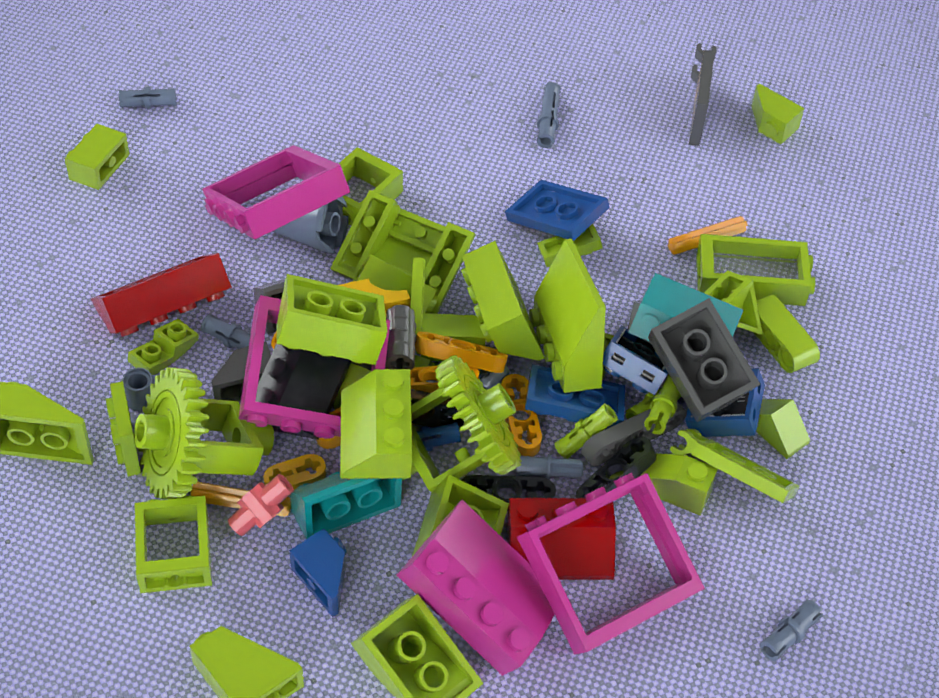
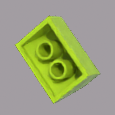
M287 274L277 320V344L284 345L289 349H303L316 352L322 356L349 359L359 364L376 365L388 333L384 297L374 293Z
M375 369L341 390L340 479L411 478L410 369Z
M448 475L431 492L413 555L459 501L463 500L500 536L509 503Z

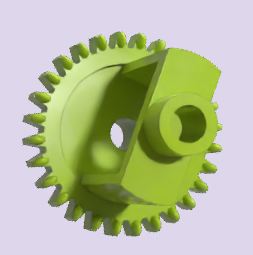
M453 355L441 362L435 371L436 379L439 381V388L411 405V421L451 397L452 399L447 403L446 407L457 408L458 412L454 414L453 419H463L464 425L461 426L460 431L469 430L471 436L467 442L477 441L479 446L475 449L476 454L472 456L466 447L457 450L454 454L459 464L440 475L411 423V476L419 472L427 489L433 492L448 475L460 479L486 462H489L488 468L493 469L499 475L507 474L521 466V454L517 449L519 447L513 439L514 435L508 429V423L505 421L506 418L516 413V408L503 386L498 383L488 390L485 389L480 378L477 379L474 371L470 370L468 364L464 363L457 355Z
M166 367V370L160 371V375L155 376V384H150L151 394H146L147 407L143 406L144 414H140L137 417L134 427L135 445L139 452H143L140 465H144L142 477H146L145 485L150 486L149 492L154 494L155 498L177 499L186 496L187 492L192 491V484L198 482V479L192 476V474L209 473L253 476L258 469L262 456H268L272 451L274 445L272 425L267 424L266 427H255L256 423L238 419L240 410L238 401L199 398L204 396L206 392L200 388L202 382L197 380L198 376L188 369ZM209 431H221L226 442L202 441L200 435Z

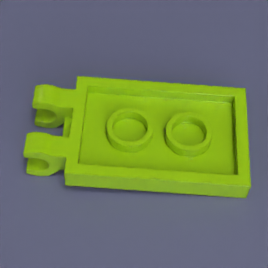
M696 429L680 430L678 435L686 439L687 445H673L670 448V451L675 455L691 454L781 503L794 498L800 487L796 483L712 439L705 438Z

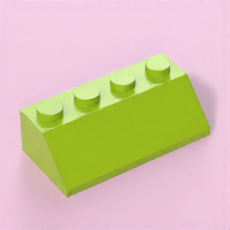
M496 241L462 255L466 268L461 269L467 285L470 286L467 287V290L475 305L473 306L480 323L484 322V324L480 325V329L486 342L493 341L499 353L538 361L544 359V354L517 283Z

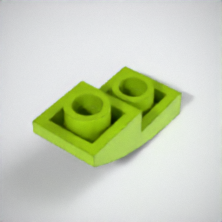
M175 319L155 329L153 340L129 351L128 362L135 368H144L151 375H156L184 355L199 340V334L180 319Z

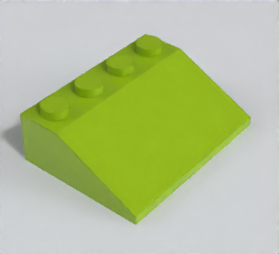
M565 239L534 295V308L529 310V317L533 327H536L539 344L544 345L545 360L552 364L554 381H559L564 393L602 388L606 306L572 239Z

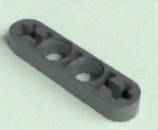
M677 402V410L674 416L668 420L665 431L662 434H652L655 424L653 423L649 431L645 428L644 424L651 411L649 409L595 434L583 445L581 454L592 466L601 465L607 462L633 438L646 437L651 441L677 428L685 419L687 411Z

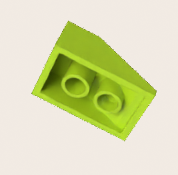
M12 381L0 382V454L88 465L93 464L94 457L83 418L26 384Z
M418 594L403 601L350 643L372 674L395 698H467L484 684Z

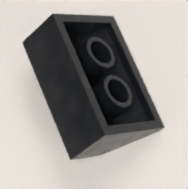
M276 343L258 383L256 402L329 414L352 361L335 356H322L316 352L303 349H289L284 345ZM272 425L275 432L319 439V437L314 436V432L301 430L298 433H289L282 431L280 426Z

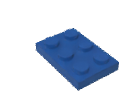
M540 180L505 211L507 221L574 241L605 213L610 206L606 197Z
M532 364L525 410L533 411L539 415H551L564 418L570 422H578L580 419L585 420L606 403L615 411L618 420L606 429L624 421L625 385L602 380V388L564 393L559 381H554L552 368Z

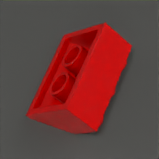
M509 498L507 515L508 544L529 563L517 538L528 532L525 525L542 516H545L548 522L558 517L555 512L556 509L572 501L578 507L587 502L586 498ZM613 502L539 538L559 580H614L616 524Z

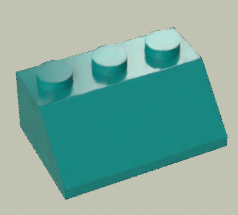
M655 273L628 333L649 341L648 336L651 329L710 298L733 337L743 309Z
M340 471L335 472L325 479L314 483H306L295 489L290 494L291 511L305 539H308L323 528L330 534L400 507L402 500V478L340 479Z

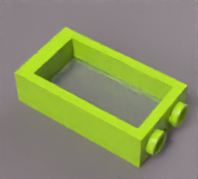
M711 234L700 235L696 252L698 291L704 293L729 270L753 280L756 300L769 295H775L782 304L806 306L809 294H814L816 279L814 276H811L813 255L808 253L807 242Z

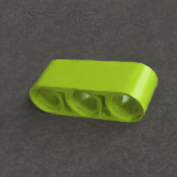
M769 295L757 300L763 335L753 333L787 373H793L817 363L820 360V351L816 342L775 295Z

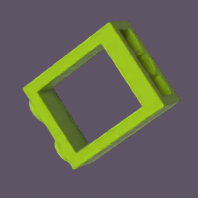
M358 147L339 163L347 182L355 176L376 187L373 190L374 192L393 200L403 192V171ZM344 195L342 197L346 201L347 207H342L343 216H348V225H352L364 199L359 203Z
M184 496L167 500L151 499L146 502L134 503L136 577L140 594L212 586L209 521L205 496ZM198 520L199 556L147 561L146 526Z

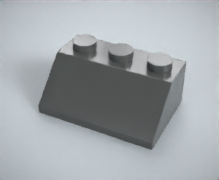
M710 298L654 327L649 333L648 339L696 422L725 408L760 385Z

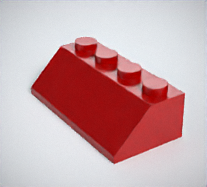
M219 253L199 256L91 298V301L109 332L113 334L120 332L121 337L139 331L138 325L149 321L150 325H154L167 320V313L178 309L179 314L195 309L197 307L195 302L206 298L207 302H212L225 296L223 291L232 288Z

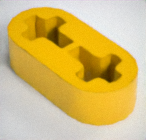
M306 454L274 464L264 472V485L266 486L278 474L283 475L291 483L294 490L303 484L325 479V461L319 455ZM312 468V470L316 471V473L310 474V472L306 471V469Z

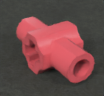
M281 474L274 477L266 486L262 482L258 483L237 502L241 508L228 519L230 527L240 536H244L255 525L259 529L262 528L284 508L281 502L294 491L291 483Z

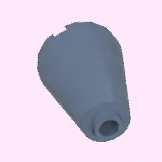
M340 197L272 232L321 252L334 254V248L341 247L347 234L348 216H343L342 207H347L346 201L343 197Z

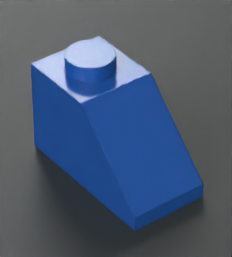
M323 528L289 550L291 570L328 613L334 617L339 614L346 572L345 555L347 551L338 537L332 538Z

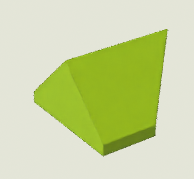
M727 270L704 293L743 309L737 327L763 335L753 280Z

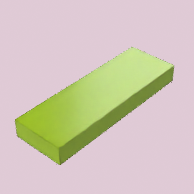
M413 257L410 309L415 312L416 336L418 332H422L426 260L419 257Z

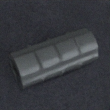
M395 305L388 309L386 313V320H390L385 366L388 369L411 370L415 365L416 354L415 330L417 327L415 312L409 306Z

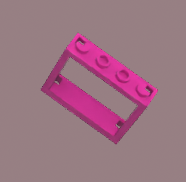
M295 145L202 189L206 197L204 199L206 205L204 206L210 215L216 216L220 221L228 223L231 228L234 227L240 233L246 234L255 240L350 193L340 164ZM296 177L304 180L249 208L241 205Z
M260 295L254 308L238 419L256 423L255 427H266L267 424L280 426L282 431L289 433H298L303 430L314 432V436L324 439H330L334 436L341 437V416L256 402L267 322L277 324L281 299ZM386 320L388 333L377 363L372 365L371 372L375 369H385L390 320Z
M631 472L614 481L616 488L606 492L603 486L585 495L587 502L578 507L572 501L556 509L555 512L558 517L548 522L545 516H542L526 524L525 527L528 532L517 537L574 655L586 653L705 589L648 473L634 478ZM630 493L675 585L585 632L539 538Z

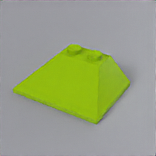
M369 190L330 269L354 280L361 264L372 254L412 276L413 257L424 258L426 260L425 284L437 290L433 297L437 302L431 313L438 314L463 263L462 255L467 254L476 234L450 222L445 227L400 208L396 200Z

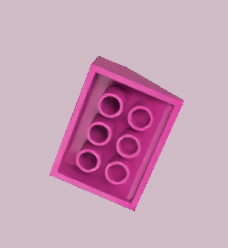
M463 500L458 502L397 574L413 592L418 594L433 611L502 676L523 665L541 641L555 615L531 565Z

